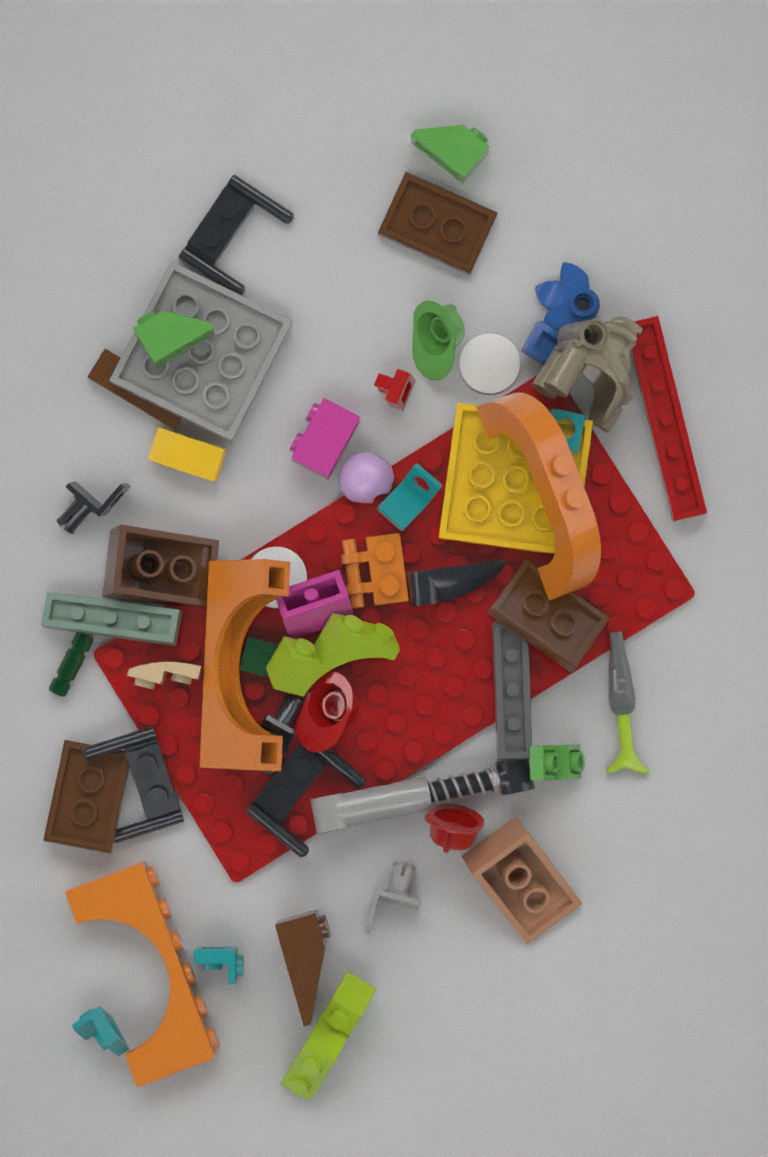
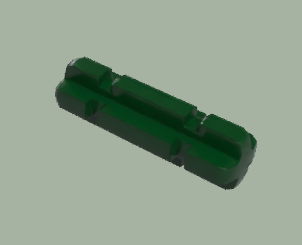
M79 632L75 634L71 642L73 646L71 649L68 648L56 672L58 676L53 678L49 686L50 692L60 697L67 695L71 687L69 683L71 680L74 681L86 657L84 653L89 651L93 643L91 637Z

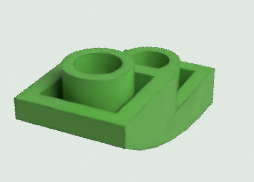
M580 745L530 746V780L581 779L585 759L580 751Z

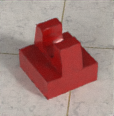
M397 368L394 378L378 373L374 386L378 388V391L387 394L385 401L391 407L404 411L416 380L410 373Z

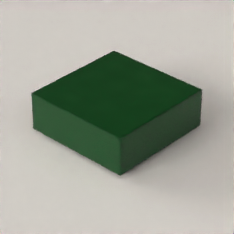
M248 637L239 670L269 678L266 667L279 645Z

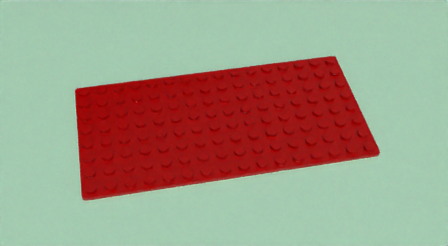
M537 376L504 395L525 393L536 398L550 413L554 408L583 415L570 393L567 398L557 395L555 399H550L532 387V383ZM454 427L392 465L394 480L388 494L376 496L373 503L353 502L344 495L241 559L251 560L258 552L269 547H284L296 553L303 561L307 580L339 570L344 584L348 585L346 567L342 565L340 556L344 554L342 541L356 539L357 552L367 551L366 537L400 533L409 602L375 606L373 593L363 594L365 607L352 609L354 616L361 621L375 625L381 623L392 629L400 647L399 653L394 660L387 658H364L347 662L330 670L339 672L348 679L358 700V712L354 720L345 727L339 741L330 749L366 778V783L363 787L356 788L331 766L327 765L280 822L302 842L317 834L310 799L402 781L495 722L492 623L499 621L487 613L525 559L537 567H542L552 561L554 554L439 539ZM593 429L591 432L584 488L598 525L601 558L594 580L588 586L573 592L606 614L610 619L572 673L610 650L609 632L622 631L623 641L686 603L695 595L690 582ZM418 463L442 487L420 514L403 531H400L377 508L404 480L412 467ZM415 477L420 487L429 490L425 480ZM504 560V569L485 585L467 595L443 603L415 607L411 605L407 576L409 572ZM369 562L360 563L361 583L372 582ZM167 605L164 608L177 609L182 612L176 646L114 638L94 651V659L138 730L154 726L175 790L230 879L237 883L290 851L286 845L245 813L246 809L277 771L272 775H268L260 770L200 768L204 668L201 679L192 678L191 685L171 680L172 673L167 672L164 685L155 683L154 690L134 685L135 678L127 676L130 668L150 663L179 662L204 667L207 608ZM265 606L253 619L243 641L239 669L248 637L278 645L284 636L288 637L278 608ZM322 630L296 639H306L315 644ZM528 643L530 697L532 699L572 673ZM239 670L244 702L250 715L259 726H261L265 715L274 717L286 694L298 698L303 703L305 701L307 692L303 697L273 689L270 678ZM297 716L295 722L293 723V725H292V727H291V728L294 729L295 731H296V723H297L298 716ZM296 732L282 758V765L300 745Z

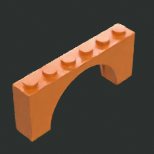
M269 559L209 561L200 768L281 771L283 736L267 732L250 715L241 692L239 663L245 635L255 616L270 602L282 597H289L290 562Z
M146 861L65 891L76 924L91 920H111L129 925L144 934L155 945L166 964L170 981V996L164 1019L156 1032L147 1041L125 1054L137 1088L211 1060L217 1055L216 1048L220 1047L215 1029H208L203 1017L208 1015L202 995L196 997L192 983L196 982L193 969L190 963L184 964L179 951L184 950L181 937L177 930L171 931L167 919L171 918L172 914L166 898L160 899L155 886L160 885L158 875L154 866L148 867Z

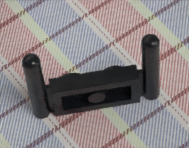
M234 174L178 258L217 284L239 295H243L245 286L214 266L215 263L218 262L253 210L255 204L285 224L292 222L294 214Z
M154 726L96 743L83 749L82 753L86 760L125 750L147 820L118 828L114 843L123 842L185 822Z
M300 744L281 766V771H277L246 809L245 813L296 855L303 858L308 855L309 847L280 824V822L327 765L331 766L356 788L363 787L366 783V778L333 750L329 749L320 753L311 752Z

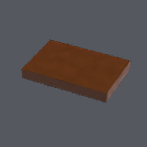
M405 172L380 226L378 235L470 276L498 212Z
M525 559L487 614L572 673L610 617L574 592L549 600L537 570L539 567Z
M64 740L43 841L112 854L130 769L125 751L120 750L95 759L86 760L82 752L90 744Z

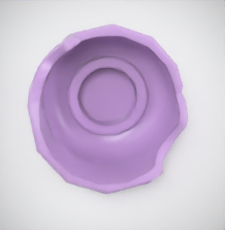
M361 452L352 455L345 461L339 471L338 479L341 492L349 500L373 503L376 496L390 492L394 474L392 466L382 457L374 453Z

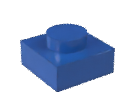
M542 321L536 322L521 352L543 366L554 350V345L558 344L559 332Z

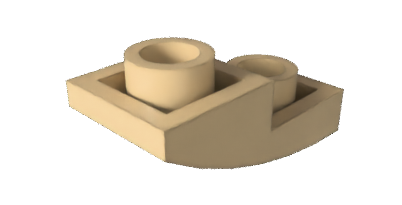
M179 662L150 663L130 668L127 676L135 678L134 685L154 690L155 683L164 685L167 672L172 673L171 680L191 685L192 678L201 679L204 667Z

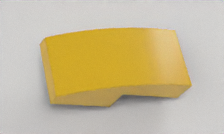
M158 427L148 460L217 482L227 449Z

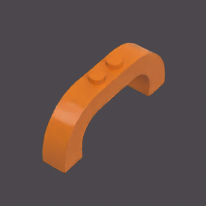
M513 393L477 406L476 408L488 439L504 434L512 438L520 447L550 522L555 539V554L549 564L537 568L548 599L552 600L588 586L597 575L600 565V535L587 493L568 443L557 421L541 402L525 393Z

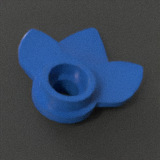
M564 262L562 264L560 281H547L535 287L539 302L549 309L543 323L553 329L560 330L562 326L569 323L594 319L599 312L600 300L597 294L589 289L588 275L572 263ZM580 300H585L589 304V309L580 311L576 303Z

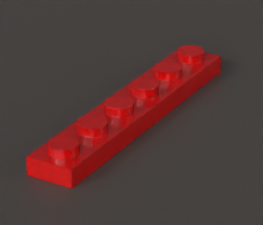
M659 316L633 321L642 327L643 330L641 334L636 335V345L630 351L672 521L676 522L707 514L706 505Z

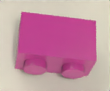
M323 398L320 405L317 403L312 405L306 417V421L310 422L304 435L298 432L289 450L294 452L291 457L293 462L329 480L360 423V416Z
M339 570L289 586V597L276 599L287 635L293 639L323 630L332 613L354 616L349 595Z

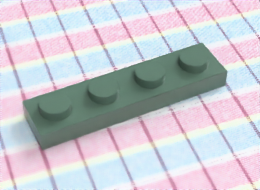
M47 592L41 625L49 629L176 646L182 612L177 609Z

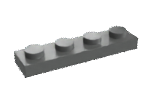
M493 622L492 645L497 760H530L532 723L528 642L500 622Z

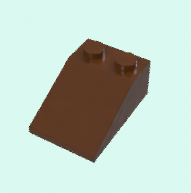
M121 524L110 530L102 597L133 602L207 608L209 561H217L220 540Z
M317 909L278 920L275 924L304 1027L311 1025L327 943L326 938L331 935L326 915L319 916Z

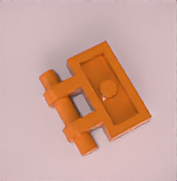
M400 533L366 537L367 551L357 552L356 539L342 541L344 554L340 555L341 563L346 567L348 585H345L350 597L352 609L365 607L363 594L373 593L375 606L409 602ZM369 562L372 582L361 583L359 564Z

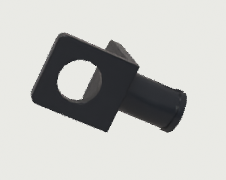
M69 482L65 487L74 494L75 500L56 521L60 526L66 525L64 530L74 534L75 530L90 512L95 513L98 517L106 516L131 486L128 483L120 484L102 505L80 484Z
M288 694L285 695L274 717L265 715L260 726L271 734L283 736L282 758L296 731L291 727L303 705L301 700ZM263 771V772H265V773L268 774V775H272L275 771Z

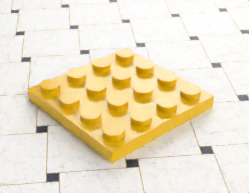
M457 402L439 539L555 554L554 534L520 447L512 438L504 434L488 439L476 408L479 405ZM569 419L559 420L557 423L565 439L572 437L575 433L574 423ZM591 420L584 421L579 452L577 456L572 455L583 486L585 485L593 425Z

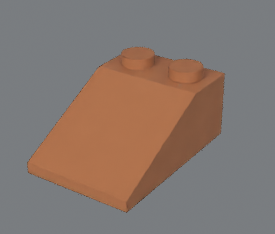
M517 815L461 856L471 874L527 945L582 905L580 899Z

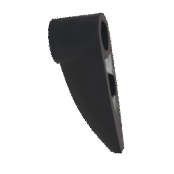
M504 560L409 572L407 576L411 605L415 607L443 603L467 595L485 585L504 569Z

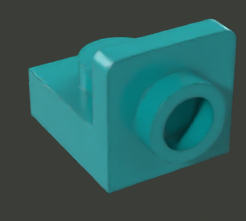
M196 947L194 949V964H202L203 970L223 969V964H228V984H236L237 976H243L244 956L237 955V947Z
M100 1006L84 1012L79 1020L72 1024L74 1031L83 1039L88 1040L94 1036L104 1051L109 1049L119 1057L130 1049L113 1017Z

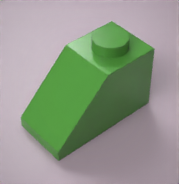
M464 125L415 129L411 134V143L462 184L489 152V145L486 144L488 139L474 127L471 130Z
M151 311L137 320L138 325L133 327L135 335L156 369L215 335L214 328L210 322L167 311H161L157 314Z

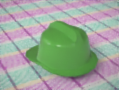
M424 301L418 304L414 311L413 360L422 376L429 380L439 381L445 378L452 369L455 348L464 338L465 327L455 305L441 306L434 301Z

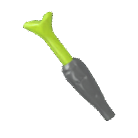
M609 632V705L611 711L617 715L620 753L615 761L606 769V772L616 773L626 768L645 775L650 771L638 759L633 748L630 713L635 709L636 697L630 666L624 648L623 632Z

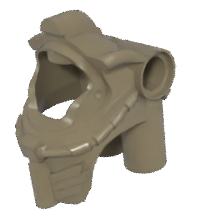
M618 316L605 322L598 319H590L562 326L557 335L558 344L554 345V350L532 383V387L550 399H555L557 395L567 398L580 375H583L590 381L595 390L594 401L590 408L588 419L593 421L594 426L609 433L623 411L621 406L627 405L634 398L630 392L628 377L631 369L629 352L636 345V335L641 334L643 328L623 316Z

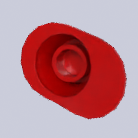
M329 671L308 689L296 723L297 738L300 744L308 751L320 753L332 748L339 741L345 727L354 720L358 712L357 696L345 676L339 672Z
M444 803L436 805L424 818L430 824V837L432 841L442 847L443 852L447 854L450 850L462 851L471 847L478 832L484 826V819L478 812L458 804Z

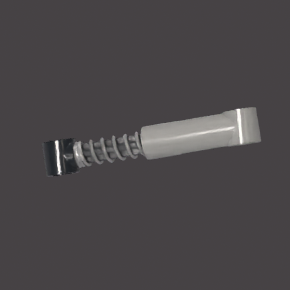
M529 760L496 761L493 768L491 766L488 769L485 767L482 772L473 770L471 774L467 775L461 772L457 777L449 775L447 779L443 780L438 777L433 782H430L423 776L363 790L310 799L316 832L324 833L348 828L353 825L432 810V803L434 802L438 805L439 801L447 800L450 802L451 799L458 797L462 800L463 796L471 795V797H474V794L478 793L485 795L487 791L495 793L498 791L502 795L533 790L535 786L534 781L530 780Z

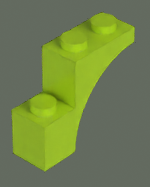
M332 613L315 644L306 639L300 638L297 640L284 636L268 663L266 670L273 689L304 697L308 689L330 670L347 662L364 658H387L394 660L400 651V647L392 629L381 623L375 625L361 621L353 615L344 616Z
M347 971L280 1084L290 1089L294 1094L310 1101L334 1065L377 989Z

